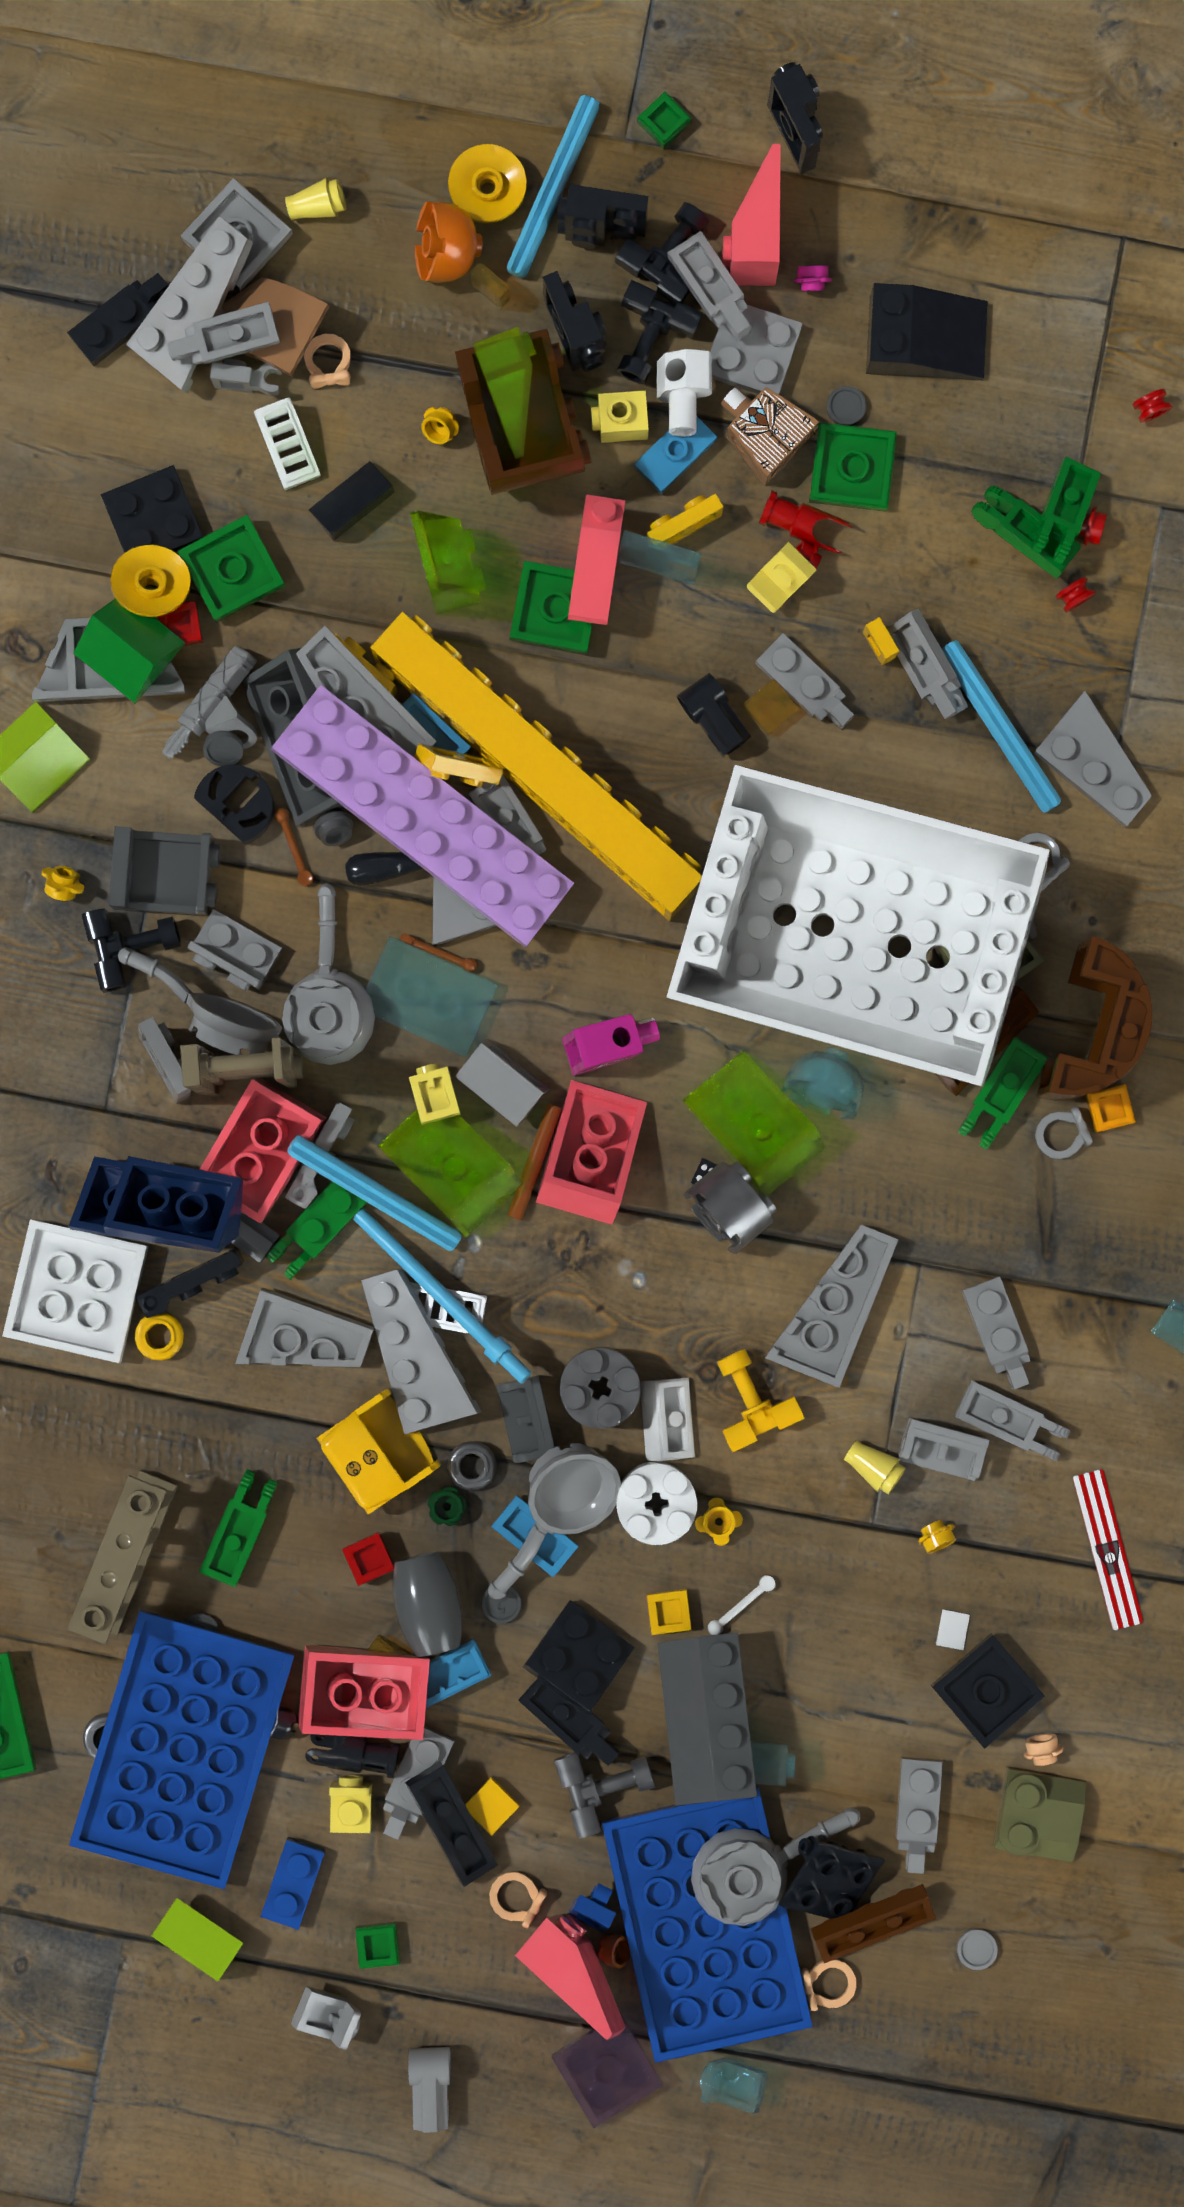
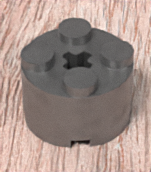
M720 1162L684 1193L686 1200L694 1198L696 1203L691 1209L710 1234L718 1242L726 1238L732 1243L727 1250L737 1254L773 1223L771 1215L777 1209L764 1193L761 1192L758 1195L748 1184L751 1177L740 1163L734 1162L732 1165H729L725 1162Z
M593 1347L581 1351L568 1362L560 1381V1396L566 1411L580 1424L596 1429L610 1428L626 1420L636 1408L640 1397V1380L634 1365L625 1355L612 1348ZM601 1376L608 1379L607 1387L611 1389L610 1394H601L599 1398L593 1397V1388L589 1386L590 1381H599Z

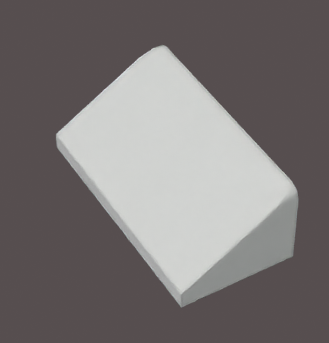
M689 1378L640 1382L646 1459L648 1461H667L695 1457Z

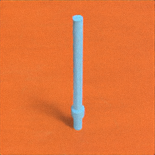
M364 1208L354 1216L353 1220L485 1349L484 1354L495 1365L500 1363L520 1384L524 1383L531 1376L532 1372L511 1352L512 1347L501 1336L496 1338Z

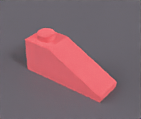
M586 495L568 620L607 625L626 500Z

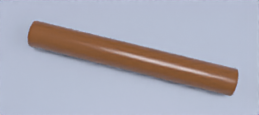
M547 1103L507 1216L522 1221L562 1108Z

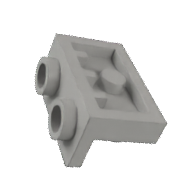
M215 909L212 910L195 941H191L187 947L195 953L192 961L213 972L216 966L230 973L226 979L227 981L246 992L250 985L260 991L283 951L281 947Z

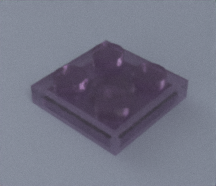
M621 2012L620 2014L626 2028L620 2035L606 2040L595 2029H592L552 2054L554 2063L593 2128L663 2086L662 2080Z

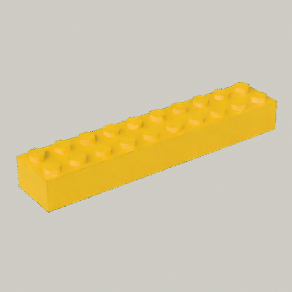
M401 612L370 647L375 662H380L391 671L399 684L422 700L483 758L503 769L502 774L670 922L698 891L702 878L700 872L702 869L701 865L684 852L680 857L672 850L670 845L672 840L658 827L654 826L651 830L641 822L640 817L642 814L630 802L624 799L620 804L613 798L610 792L612 787L598 774L594 773L591 777L588 776L580 766L582 761L571 750L564 746L560 751L554 746L550 739L552 735L544 726L536 720L529 724L520 713L522 708L511 697L504 694L500 698L495 694L491 687L492 682L476 667L470 672L460 660L462 655L446 641L441 645L437 643L431 634L433 630L420 617L414 615L410 619L405 613Z

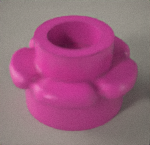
M829 266L797 267V279H793L794 283H801V291H824L825 283L831 282L832 278H829Z

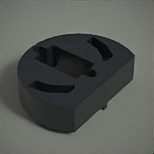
M242 765L218 767L201 780L195 791L194 799L244 844L251 843L261 837L273 819L274 798L271 789L256 771ZM218 774H220L222 778L217 784L216 799L212 800L210 798L212 784ZM256 778H259L260 780L256 784L259 791L236 815L231 811L230 814L225 815L228 809L225 803L247 779L253 782ZM262 815L267 816L266 819L257 825L246 828L241 826V823L255 821Z

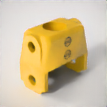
M389 1387L316 1438L327 1459L357 1503L367 1514L372 1513L401 1492L409 1489L442 1465L438 1459L436 1461L433 1460L430 1449L420 1430L404 1434L395 1400L389 1396L393 1393Z

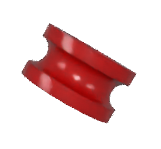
M1159 389L1144 395L1132 404L1135 410L1138 409L1141 412L1138 417L1140 423L1156 419L1173 408L1171 402H1166L1164 399L1167 395L1165 389Z
M1086 577L1073 582L1055 596L1057 600L1064 601L1065 607L1063 609L1066 613L1082 605L1096 594L1094 589L1090 590L1087 588L1086 583L1088 580Z

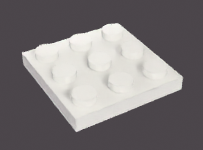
M30 1219L2 1336L121 1363L149 1246L98 1234L70 1230L67 1227Z

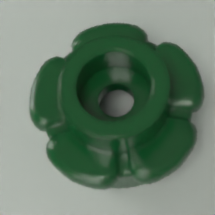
M443 1487L441 1491L433 1492L428 1499L429 1516L438 1525L444 1523L447 1526H454L462 1520V1514L467 1510L465 1497L459 1495L458 1490L453 1487ZM445 1503H449L451 1505V1509L445 1510L443 1508V1505Z

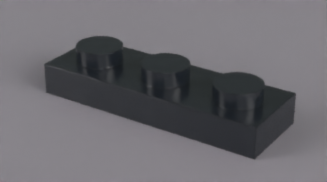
M440 1761L405 1782L463 1887L498 1866L448 1772Z

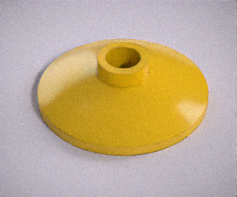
M481 144L464 151L453 163L448 177V189L453 204L465 210L472 220L483 223L497 222L512 215L521 205L527 187L525 170L519 159L508 149L494 144ZM485 183H491L495 186V190L490 194L483 193L480 188Z
M143 545L125 552L114 564L110 578L111 589L118 603L126 610L145 617L162 616L177 609L187 598L191 583L189 569L183 559L172 550L157 545ZM147 585H155L157 587V589L147 590L144 588Z

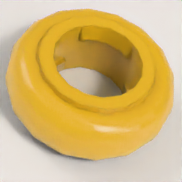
M167 1312L142 1318L135 1329L137 1348L145 1357L151 1360L163 1361L170 1359L179 1352L183 1344L184 1331L182 1325L175 1316ZM157 1324L165 1325L171 1334V1340L162 1348L152 1346L148 1339L150 1328Z

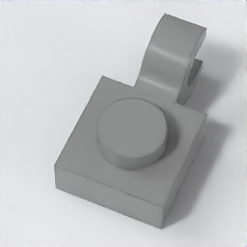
M225 359L223 364L212 362L210 379L215 389L246 393L260 391L269 396H276L280 393L278 385L267 384L265 380L269 374L282 375V372L266 363L258 370L253 371L251 367H246L247 364L240 360Z

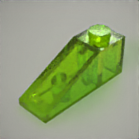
M517 326L472 344L513 456L516 459L524 456L532 374L530 356L536 355L528 331L521 334Z

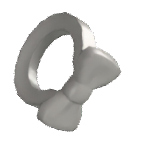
M1032 833L1019 840V842L1027 844L1042 843L1052 852L1054 866L1045 873L1041 891L1053 880L1057 879L1059 874L1069 868V859L1066 857L1061 858L1059 846L1047 834Z
M1077 1106L1072 1107L1070 1113L1055 1112L1048 1114L1041 1119L1036 1127V1144L1040 1151L1049 1158H1068L1075 1154L1083 1144L1090 1146L1093 1143V1139L1087 1129V1124L1083 1120L1081 1111ZM1062 1120L1075 1123L1078 1128L1079 1134L1075 1137L1072 1145L1064 1151L1052 1150L1044 1141V1130L1052 1121Z

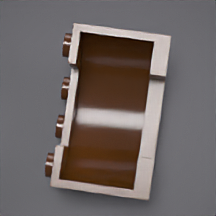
M547 329L455 351L469 416L491 495L585 472V464L592 463L586 439L583 440L581 430H576L575 426L571 425V422L577 421L571 397L566 399L563 397L557 369L564 366L559 343L551 344Z
M1091 936L1078 945L1068 984L1105 994L1088 1059L1083 1060L1062 1053L1057 1055L1056 1061L1047 1059L1038 1087L1037 1098L1068 1100L1110 1086L1131 1070L1147 1045L1152 1027V1003L1147 984L1144 983L1134 962L1122 950L1101 938Z

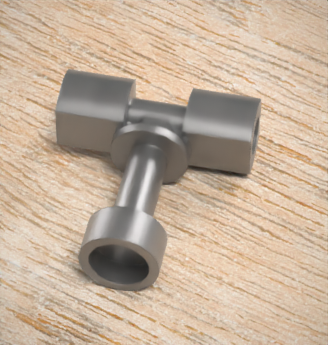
M575 1752L554 1759L562 1788L567 1787L573 1805V1809H570V1814L578 1839L602 1832L595 1809L596 1806L602 1805L601 1796L638 1785L640 1792L655 1788L646 1756L630 1761L631 1770L595 1781L593 1774L585 1776L579 1755Z

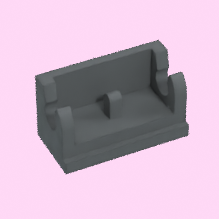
M539 1375L529 1377L522 1384L517 1380L497 1384L496 1387L513 1462L522 1463L538 1459L549 1449L554 1448L555 1443Z

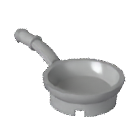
M325 883L319 887L317 892L320 921H318V926H320L318 966L320 967L314 973L307 975L294 985L285 1000L282 1021L286 1037L299 1054L315 1063L333 1065L349 1061L364 1049L373 1034L375 1013L371 997L362 984L346 973L338 972V969L332 968L335 952V925L338 924L335 921L336 891L332 885Z
M126 947L122 948L118 953V959L121 963L145 972L149 977L159 978L175 993L180 1001L187 1004L194 1014L189 1031H197L195 1037L215 1048L235 1055H239L241 1048L250 1050L249 1054L265 1053L268 1043L272 1041V1038H277L282 1030V1026L278 1021L251 1006L218 995L192 993V990L177 975L161 965L159 959L154 960Z
M570 1443L571 1448L561 1450L557 1446L549 1449L537 1459L529 1474L530 1489L528 1496V1505L535 1524L532 1526L515 1558L510 1560L506 1569L495 1581L490 1583L488 1594L491 1598L501 1599L506 1596V1591L520 1576L525 1574V1569L538 1552L546 1533L578 1534L596 1527L612 1513L616 1506L617 1494L621 1486L620 1477L617 1469L592 1447L580 1443Z
M846 1808L844 1812L824 1822H818V1826L795 1838L782 1849L778 1844L774 1845L771 1839L755 1830L733 1828L715 1834L701 1846L693 1861L691 1883L696 1900L708 1915L724 1924L745 1926L762 1921L777 1909L779 1902L786 1892L787 1860H791L800 1854L798 1852L800 1840L809 1836L817 1837L819 1841L829 1840L836 1833L850 1826L854 1827L857 1825L861 1817L860 1812L855 1808Z

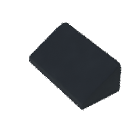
M369 461L312 506L309 512L334 541L395 493L394 487Z

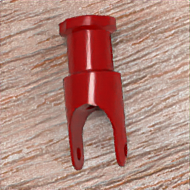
M773 490L768 497L758 523L763 526L766 523H770L789 531L790 537L800 541L804 540L811 545L817 543L822 550L842 554V551L822 544L814 538L812 534L813 526L818 520L830 519L847 527H853L840 517L805 503L799 506L778 497L777 492Z

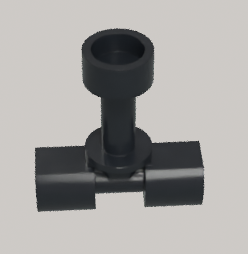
M684 202L674 217L679 224L661 249L652 247L648 252L628 238L615 257V263L636 278L642 274L657 284V293L674 305L678 301L683 303L690 290L679 273L675 271V267L668 259L667 252L686 241L691 233L697 234L700 231L702 232L709 222L708 217L700 209L687 202Z
M631 280L622 299L621 306L641 315L639 321L645 328L632 356L623 355L617 372L630 381L645 384L652 369L646 362L659 334L667 335L671 329L692 339L703 313L679 301L676 307L655 298L657 291Z
M105 908L81 914L87 939L91 944L94 943L99 962L94 963L100 990L103 993L127 987L121 962L118 959V953L122 948L126 947L136 951L163 944L165 951L182 946L178 927L173 916L157 920V929L122 937L120 930L113 932L108 911Z

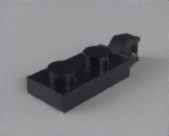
M159 273L142 285L138 280L131 285L128 284L68 331L69 337L89 362L96 366L133 336L165 292L168 284Z
M234 1248L166 1280L164 1283L137 1295L136 1298L146 1318L165 1313L171 1298L179 1295L181 1301H184L202 1292L203 1289L200 1285L215 1278L217 1284L238 1275L239 1272L236 1267L242 1265L244 1259L239 1249Z
M538 1678L518 1699L521 1704L577 1755L580 1753L587 1759L594 1753L607 1766L619 1755V1751L605 1739L611 1731L592 1711L588 1715Z

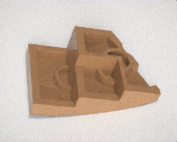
M261 277L226 301L221 309L224 310L223 314L269 302L281 343L243 354L257 362L261 360L292 377L329 306L322 300L292 286Z

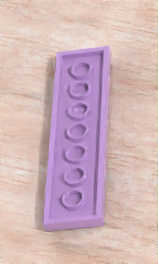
M322 685L318 687L271 748L275 754L523 947L529 944L574 884L569 878L445 781L431 776V770Z

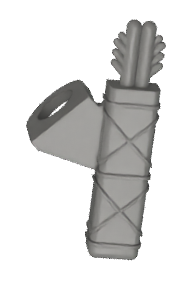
M234 646L229 651V654L224 657L219 667L210 675L209 680L205 682L206 684L200 688L196 697L187 705L185 711L181 713L182 715L177 721L182 726L179 730L172 733L173 735L169 737L170 740L166 741L165 748L162 751L164 756H167L169 759L173 758L175 754L180 753L182 748L185 747V743H188L189 736L192 733L200 737L205 730L209 734L217 731H243L248 735L247 738L241 740L243 749L250 748L256 743V729L239 714L230 700V696L233 695V692L256 664L257 659L239 646Z

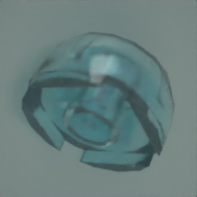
M827 1047L825 1052L812 1051L801 1055L789 1070L781 1091L785 1093L791 1090L790 1100L819 1114L829 1116L831 1109L842 1111L840 1119L847 1120L854 1119L857 1115L863 1097L864 1084L863 1078L856 1066L847 1061L849 1055L837 1048Z

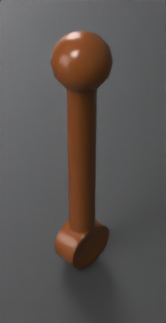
M279 808L275 811L274 818L278 823H281L299 871L298 882L302 886H309L313 883L314 877L311 872L306 870L288 822L290 814L287 809Z
M402 933L399 941L462 966L466 973H474L478 968V963L473 958L463 959Z

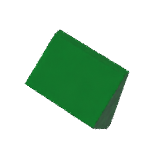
M114 599L91 616L73 654L136 704L186 643L155 617L136 615L126 610Z

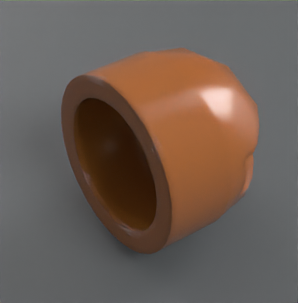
M607 1934L599 1940L598 1943L601 1944L600 1951H597V1955L601 1962L618 1969L623 1968L628 1963L631 1953L627 1936Z

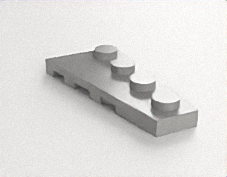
M220 216L126 344L187 394L193 383V380L190 378L196 365H194L192 357L173 361L170 358L166 343L185 338L184 329L192 326L193 322L223 314L224 310L221 307L227 293L234 289L253 245L251 240Z
M326 626L320 629L296 653L316 690L322 685L411 756H415L418 743L433 746L437 742Z
M860 1225L764 1358L840 1388L898 1239Z
M397 1269L361 1280L404 1434L481 1413L482 1411L476 1400H472L463 1384L465 1380L458 1367L455 1368L444 1349L446 1346L439 1333H435L426 1317L427 1312L404 1270Z

